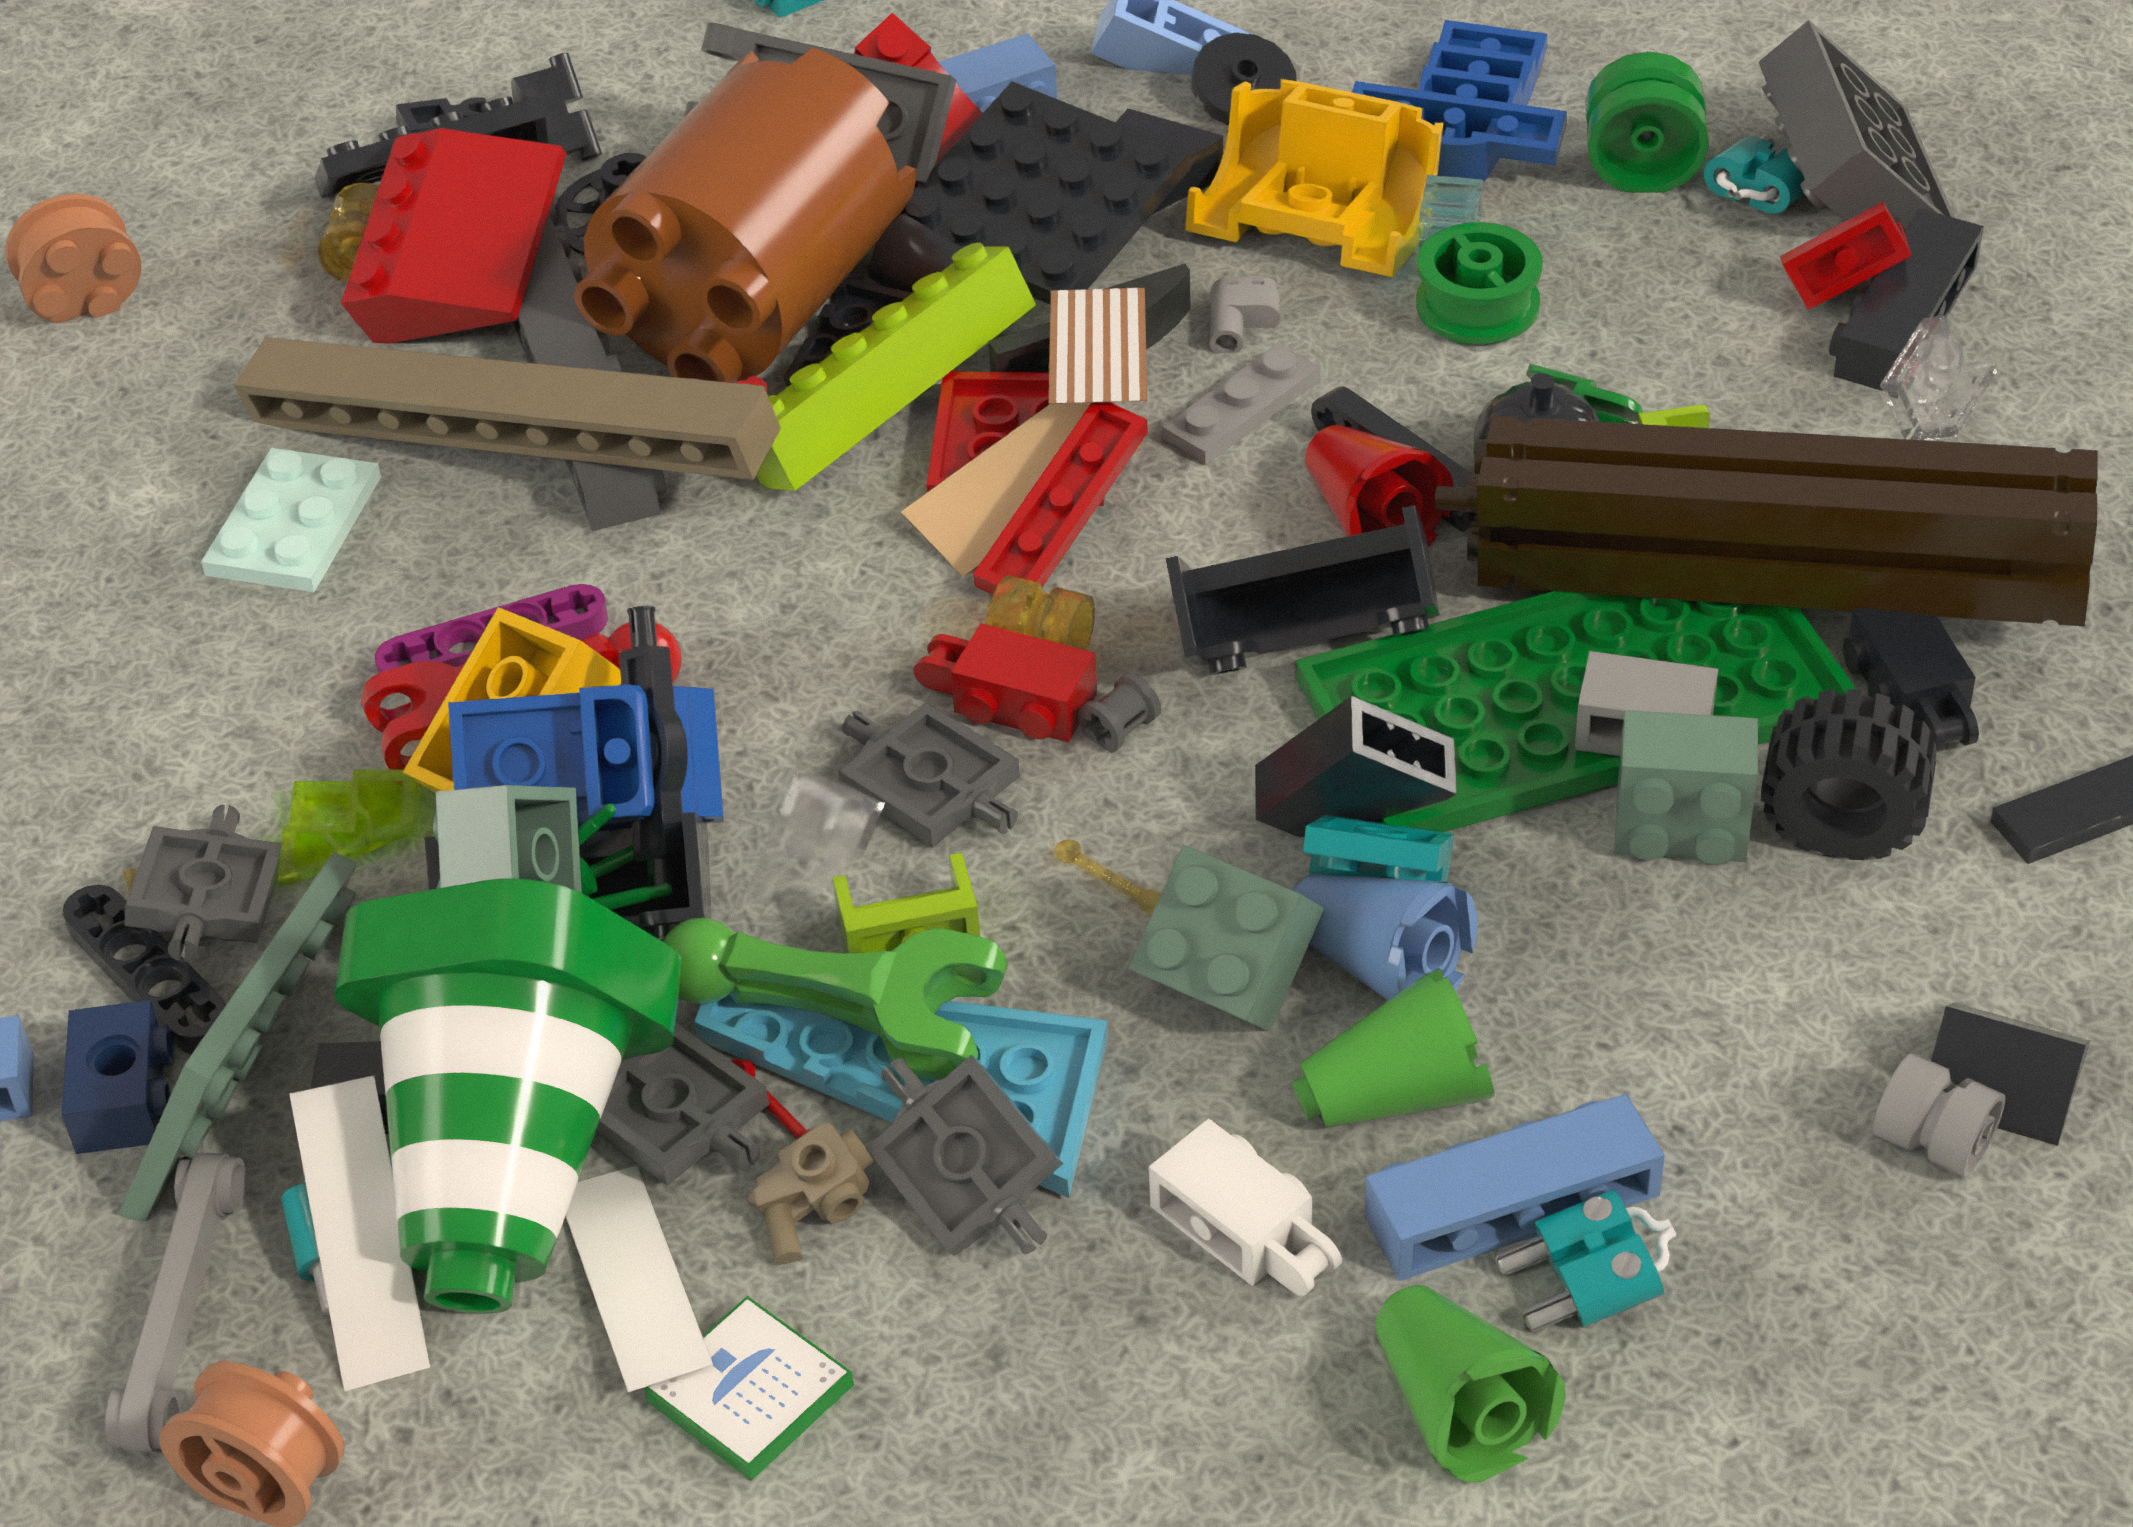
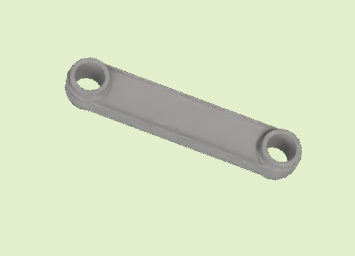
M197 1153L193 1159L183 1156L179 1161L174 1187L178 1209L125 1389L115 1388L111 1392L106 1408L105 1434L110 1447H122L124 1451L158 1452L161 1449L159 1436L162 1428L172 1416L182 1413L180 1396L177 1390H173V1386L221 1216H225L226 1213H238L241 1210L246 1192V1169L242 1158L230 1157L225 1153Z

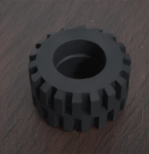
M1832 689L1820 691L1816 700L1805 696L1795 701L1794 710L1785 709L1778 717L1777 726H1773L1761 787V801L1765 803L1763 812L1767 820L1777 822L1775 831L1784 839L1794 838L1796 840V847L1807 852L1815 850L1823 853V856L1833 858L1840 856L1848 857L1849 860L1863 861L1864 856L1872 855L1877 859L1891 856L1892 848L1905 849L1912 844L1913 835L1920 836L1925 828L1926 818L1929 816L1937 752L1935 740L1929 739L1930 729L1924 721H1913L1914 711L1904 704L1895 707L1890 704V697L1878 693L1874 697L1862 695V690L1847 689V694H1836Z

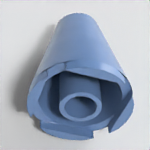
M1318 873L1306 876L1291 889L1325 908L1309 946L1386 1000L1397 995L1426 973L1438 968L1442 969L1443 978L1448 977L1454 990L1460 985L1465 974L1454 970L1462 950L1473 954L1477 937L1476 907L1472 897L1466 891L1457 889L1451 883L1440 881Z

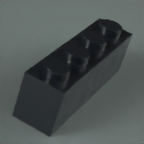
M1919 208L1908 227H1903L1912 256L1871 277L1869 289L1867 291H1858L1853 301L1847 324L1839 322L1836 326L1829 346V355L1836 357L1833 377L1900 396L1977 268L1984 226Z

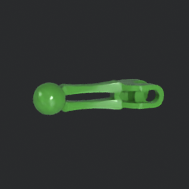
M693 918L676 925L662 941L675 949L682 958L679 999L688 1003L702 1005L717 1002L730 995L736 1003L773 1004L813 1011L843 1020L880 1036L891 1062L898 1058H904L918 1078L931 1080L945 1078L970 1055L978 1059V1051L972 1034L964 1025L935 1015L939 1007L956 997L991 996L999 989L1008 966L1006 956L995 942L981 936L944 928H932L912 935L891 952L835 953L816 952L769 943L741 932L734 933L728 926L714 919Z

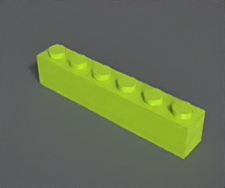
M973 243L958 250L952 256L953 263L941 272L932 273L918 280L912 286L914 292L906 299L878 310L872 316L874 323L860 333H853L838 340L831 347L833 353L819 364H812L800 369L791 376L790 386L778 395L768 396L781 429L756 474L759 482L769 489L796 491L982 348L988 341L995 338L1034 308L1036 303L1009 247L983 246L982 243Z

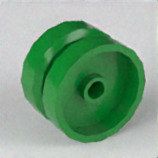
M1648 51L1625 55L1609 63L1591 81L1585 99L1588 126L1587 146L1590 164L1602 181L1623 192L1661 193L1689 181L1703 166L1709 149L1705 98L1702 81L1691 66L1673 55Z

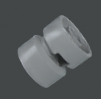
M1910 1053L1901 1061L1883 1093L1874 1118L1872 1131L1874 1136L1908 1152L1924 1146L1927 1149L1929 1162L1967 1178L1975 1169L1995 1135L2004 1110L2005 1095L1970 1078L1965 1079L1958 1085L1951 1083L1948 1068L1915 1053Z

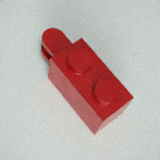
M980 623L970 641L946 634L935 635L927 646L929 656L921 657L913 669L916 680L924 687L953 695L955 713L963 714L974 723L987 724L993 722L1019 729L1027 736L1039 740L1049 737L1069 743L1079 726L1077 716L1079 708L1086 702L1094 700L1097 695L1095 652Z

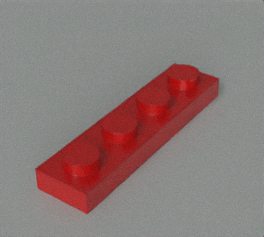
M1092 402L973 573L975 587L1027 611L1147 435V419L1111 402Z

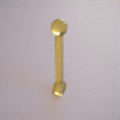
M1062 840L1056 845L1055 854L1059 861L1076 864L1137 900L1143 912L1153 913L1161 895L1158 890L1151 888L1143 890L1081 853L1080 844L1075 840Z

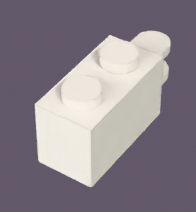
M1209 1118L1149 1166L1150 1207L1250 1285H1255L1266 1274H1269L1294 1294L1305 1296L1314 1288V1278L1322 1271L1332 1273L1341 1265L1342 1258L1336 1245L1312 1225V1196L1308 1193L1305 1186L1295 1176L1279 1172L1259 1157L1246 1139L1237 1134L1230 1135ZM1297 1251L1298 1254L1294 1256L1292 1252Z

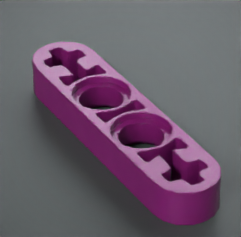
M588 584L570 585L498 606L578 640H583L601 632L608 622L604 594L599 588ZM498 607L386 640L377 648L375 653L377 672L380 673L400 667L398 662L402 660H408L409 663L434 661L454 667L465 664L473 650L457 654L450 652L449 649L462 642H474L477 644ZM583 608L585 613L577 615L575 609ZM553 616L555 623L548 624L547 617ZM436 650L437 658L431 659L429 652Z

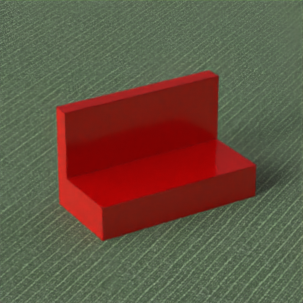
M1883 201L1781 255L1780 258L1782 266L1807 309L1810 310L1912 255L1900 222L1895 223Z

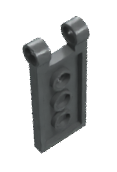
M719 23L707 24L701 50L722 59L738 62L747 53L752 51L759 59L757 62L776 61L792 64L810 49L816 48L835 56L856 69L889 102L876 126L889 146L897 172L907 165L916 168L915 183L927 182L936 164L957 82L953 76L742 30ZM688 101L684 118L699 102Z

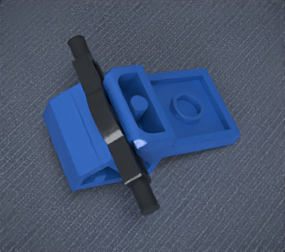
M636 606L627 609L631 649L622 651L619 656L621 685L579 688V693L448 702L454 790L502 785L576 788L578 827L606 804H613L616 807V813L598 831L632 828L634 859L637 862H647L648 887L668 883L673 889L670 895L652 899L648 902H666L677 900L673 859L681 858L685 853L682 813L696 812L707 824L724 822L714 689L672 686L669 647L657 646L656 609L653 606Z

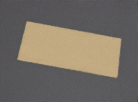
M1091 403L1049 404L902 510L901 513L962 577L979 566Z

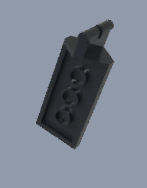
M561 53L550 57V68L513 78L511 81L512 97H503L483 104L481 106L482 113L463 118L460 111L449 112L431 119V127L411 132L409 126H400L379 134L380 142L359 147L358 141L352 140L328 148L326 150L328 156L321 158L314 179L321 198L381 181L396 137L439 128L559 145L565 150L566 155L580 152L582 160L602 155L588 109L569 113L566 106L568 103L583 98L569 53Z

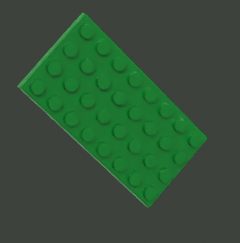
M1552 591L1429 624L1430 629L1424 632L1400 637H1393V634L1295 660V679L1317 719H1320L1347 698L1353 696L1454 739L1456 795L1442 802L1374 821L1439 832H1447L1618 784L1620 756L1575 750L1578 703L1589 651L1717 668L1718 676L1713 716L1758 718V745L1770 742L1773 726H1777L1778 717L1785 709L1794 710L1795 701L1805 696L1816 700L1820 691L1833 689L1836 694H1847V689H1856L1798 607Z

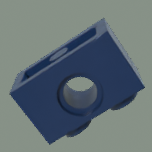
M151 1000L69 1010L61 1115L76 1154L149 1145L171 1096L170 1084L167 1077H162L163 1067L174 1065L175 1051L171 1029L168 1025L159 1026Z

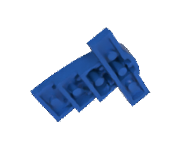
M1445 20L1439 42L1433 43L1428 66H1423L1419 90L1355 81L1352 93L1422 108L1423 120L1433 125L1435 123H1443L1437 180L1445 182L1472 183L1486 181L1500 158L1555 166L1567 127V111L1527 106L1547 51V34Z

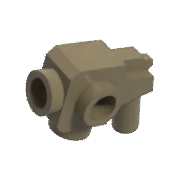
M819 1124L779 1151L780 1163L756 1178L757 1187L747 1195L748 1202L751 1206L757 1207L765 1218L773 1258L777 1266L801 1261L803 1258L795 1225L797 1221L816 1210L822 1221L827 1219L831 1223H839L852 1217L862 1207L864 1203L863 1194L867 1192L869 1179L863 1170L873 1164L874 1161L851 1127L839 1135L832 1124Z

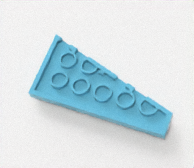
M730 995L717 1002L700 1005L695 1019L697 1038L706 1044L739 1058L749 1060L753 1064L892 1123L900 1108L904 1105L886 1081H883L881 1078V1072L887 1066L906 1084L890 1064L891 1060L881 1037L849 1022L813 1011L773 1004L736 1003ZM948 1001L941 1005L935 1015L966 1027L972 1034L978 1051L977 1060L980 1061L1064 1163L1039 1186L1069 1198L1108 1042V1020ZM919 1078L925 1086L932 1082L938 1081Z

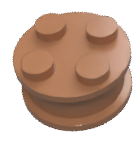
M64 194L46 199L34 205L15 222L5 244V258L12 275L19 282L20 291L26 304L35 314L51 322L60 323L88 313L97 318L116 312L120 309L121 303L125 302L132 294L140 279V254L131 238L126 234V228L119 213L108 202L92 195Z
M224 1360L210 1364L196 1379L194 1384L196 1401L188 1412L172 1416L160 1432L159 1443L166 1460L192 1489L214 1505L275 1527H294L300 1524L311 1508L309 1489L316 1478L332 1474L344 1457L345 1447L342 1436L326 1413L312 1401L314 1397L313 1390L300 1377L286 1371H277L272 1375L252 1366Z

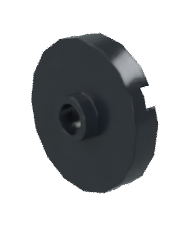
M1236 32L1217 36L1202 47L1194 61L1191 89L1195 98L1198 95L1200 101L1205 104L1203 109L1213 119L1229 125L1231 94L1237 85L1246 81L1251 84V90L1280 89L1281 79L1296 81V71L1289 56L1275 43L1258 35Z

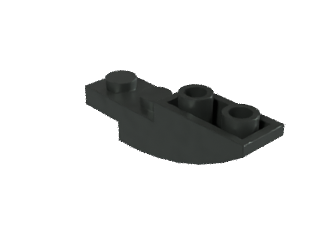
M1185 263L1105 288H1145L1146 350L1174 329L1191 310L1190 269ZM1050 322L988 341L990 372L1049 373Z

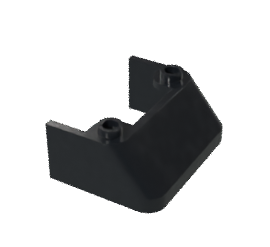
M1415 505L1402 508L1405 520L1403 525L1202 568L1191 569L1178 556L1165 558L1185 658L1197 666L1209 665L1210 675H1216L1247 668L1245 660L1247 657L1386 628H1392L1393 637L1412 635L1429 630L1428 619L1440 615L1424 525Z

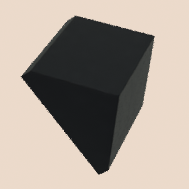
M1954 1002L1945 1007L1931 1061L1949 1069L1951 1083L1958 1085L1965 1079L1970 1078L2005 1095L2004 1110L1997 1129L2058 1146L2088 1052L2090 1040Z

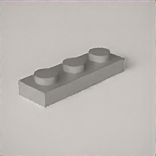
M1277 343L1162 426V440L1200 463L1207 465L1319 382L1320 366Z

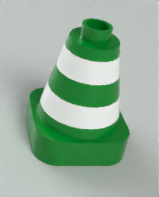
M490 879L368 900L352 906L346 913L334 997L337 1003L346 1010L380 1027L400 1257L410 1267L427 1273L424 1299L428 1303L443 1309L473 1314H492L507 1311L512 1306L514 1283L531 1281L545 1273L622 1059L661 1052L669 1048L674 1040L682 968L680 954L671 946L573 889L530 879Z

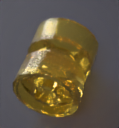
M355 183L344 187L336 196L317 252L320 264L328 274L338 281H348L379 189L377 185Z
M1007 575L1001 580L994 592L987 613L986 624L1087 650L1093 633L1095 603L1090 595L1059 587L1054 588L1047 595V592L1042 590L1039 582Z

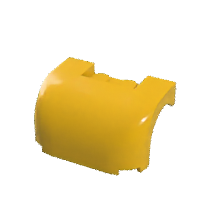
M1281 79L1280 89L1251 90V84L1245 81L1232 90L1226 145L1213 182L1204 193L1201 192L1200 188L1191 187L1188 190L1185 231L1237 242L1251 226H1256L1260 232L1270 235L1293 234L1306 237L1311 243L1319 246L1342 245L1340 266L1393 277L1416 249L1430 216L1439 167L1443 123H1435L1433 125L1423 120L1422 108L1405 103Z

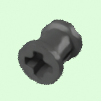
M1127 672L1114 683V689L1098 702L1088 701L1079 708L1077 712L1078 722L1082 732L1088 739L1113 753L1123 746L1125 736L1141 723L1149 724L1161 714V704L1156 692L1144 678L1135 673Z

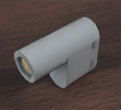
M1226 277L1215 281L1212 285L1209 345L1214 353H1239L1243 347L1244 328H1276L1279 324L1280 294L1276 289L1275 280L1266 277Z

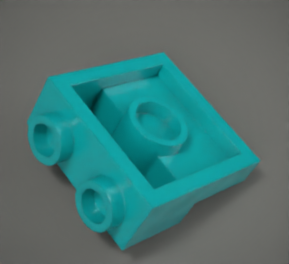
M1324 815L1306 826L1303 853L1311 854L1309 873L1448 882L1454 834Z

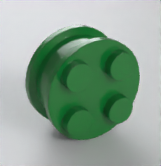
M1462 223L1436 232L1423 243L1417 258V271L1422 281L1416 294V310L1420 319L1436 334L1465 345L1497 343L1522 334L1533 325L1540 311V294L1536 285L1542 275L1543 259L1541 251L1535 242L1522 232L1495 223Z

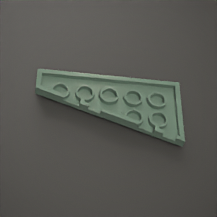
M335 851L332 853L187 1060L118 1214L131 1220L146 1221L174 1176L180 1159L183 1156L193 1159L197 1154L213 1123L208 1118L210 1116L218 1120L221 1118L239 1083L232 1080L233 1077L245 1081L255 1066L264 1045L258 1043L261 1031L267 1033L286 999L284 994L291 997L296 991L310 964V960L306 958L316 961L327 943L333 927H339L356 896L355 891L347 888L356 868V862Z

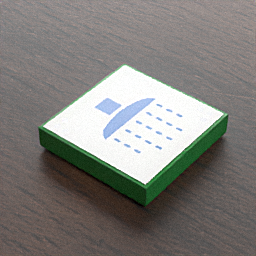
M746 1296L702 1336L713 1366L644 1388L649 1404L752 1481L854 1386L852 1371L749 1296Z

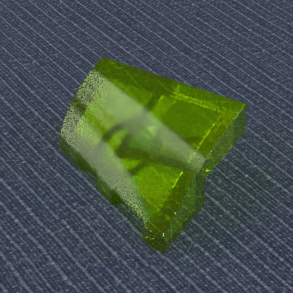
M353 769L352 781H294L289 826H283L278 869L280 886L293 885L317 875L334 851L352 860L414 834L418 828L424 794L422 785L404 774V770ZM334 823L332 826H316V825H323V824Z

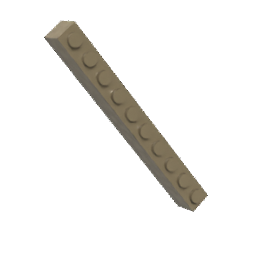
M265 337L234 384L254 422L284 429L754 480L781 429L764 386L698 380L694 378L656 376L643 373L605 371L592 368L554 366L541 363L503 361L491 358L483 359L351 346L347 344L310 342L297 339Z

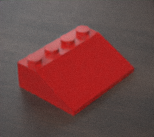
M443 128L396 137L340 304L373 343L383 344L517 321L567 154L565 150L559 145Z

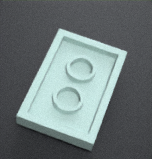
M271 448L202 559L201 564L204 575L315 592L381 478L378 463Z

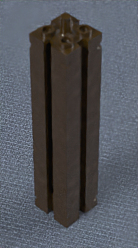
M1493 416L1488 439L1477 440L1474 461L1475 474H1469L1467 487H1436L1435 510L1475 513V524H1470L1468 530L1467 561H1477L1478 586L1502 588L1506 584H1513L1517 589L1843 611L1870 608L1935 615L1937 617L2042 624L2046 620H2054L2059 625L2085 627L2090 587V569L2093 563L2097 530L2098 493H2096L2098 480V450L2071 449L2070 452L2062 453L2057 451L2056 448L1542 418H1532L1528 422L1518 420L1517 417Z

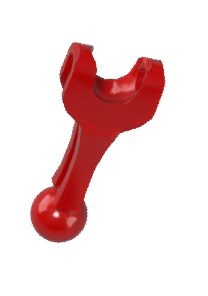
M629 622L619 626L609 637L598 632L581 641L620 669V653L631 649ZM655 622L657 646H666L670 650L673 684L681 668V649L677 639L670 630ZM418 661L380 672L366 682L361 695V706L368 721L376 730L383 733L381 741L382 756L388 769L400 779L413 780L403 773L412 756L402 755L401 750L408 742L423 738L465 664L454 667L441 662ZM393 693L404 694L411 700L410 703L394 709L380 707L381 701Z

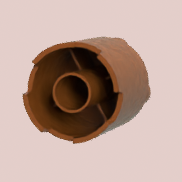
M812 48L792 64L776 61L757 62L759 59L752 51L747 53L594 212L588 223L584 240V254L588 274L576 286L574 292L577 308L590 325L608 335L621 336L626 334L650 356L668 366L671 377L735 383L740 380H747L751 376H758L773 363L875 245L888 226L906 208V204L911 199L915 187L916 168L906 165L897 172L889 146L876 126L889 104L888 100L860 72L829 53Z

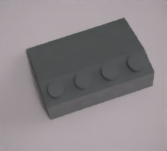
M1811 21L1805 22L1758 62L1766 80L1762 90L1779 113L1775 118V122L1792 145L1787 151L1794 165L1804 175L1805 180L1801 183V188L1807 198L1817 208L1823 209L1827 205L1838 216L1847 221L1884 201L1895 223L1900 222L1904 228L1908 227L1919 208L1955 218L1906 105Z

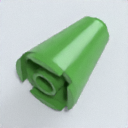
M1440 968L1423 975L1300 1062L1299 1066L1303 1077L1292 1081L1294 1091L1306 1119L1310 1120L1320 1115L1325 1128L1479 1103L1495 1096L1486 1063L1476 1067L1474 1059L1478 1058L1474 1044H1477L1478 1041L1451 982L1447 976L1443 978L1442 969Z
M1424 1285L1409 1286L1396 1291L1386 1299L1377 1315L1375 1332L1434 1460L1441 1467L1449 1470L1455 1478L1471 1483L1485 1481L1528 1459L1526 1456L1514 1453L1513 1451L1527 1445L1537 1433L1546 1441L1556 1428L1563 1411L1565 1385L1551 1362L1541 1353L1430 1287Z

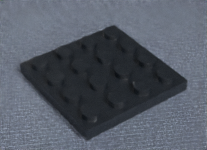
M1011 81L932 169L927 182H920L914 189L911 199L900 215L904 213L961 247L973 243H982L983 246L1009 247L1032 297L1051 305V291L1088 290L1192 168L1190 152Z

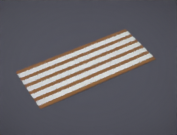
M1145 288L1051 291L1049 404L1147 401Z

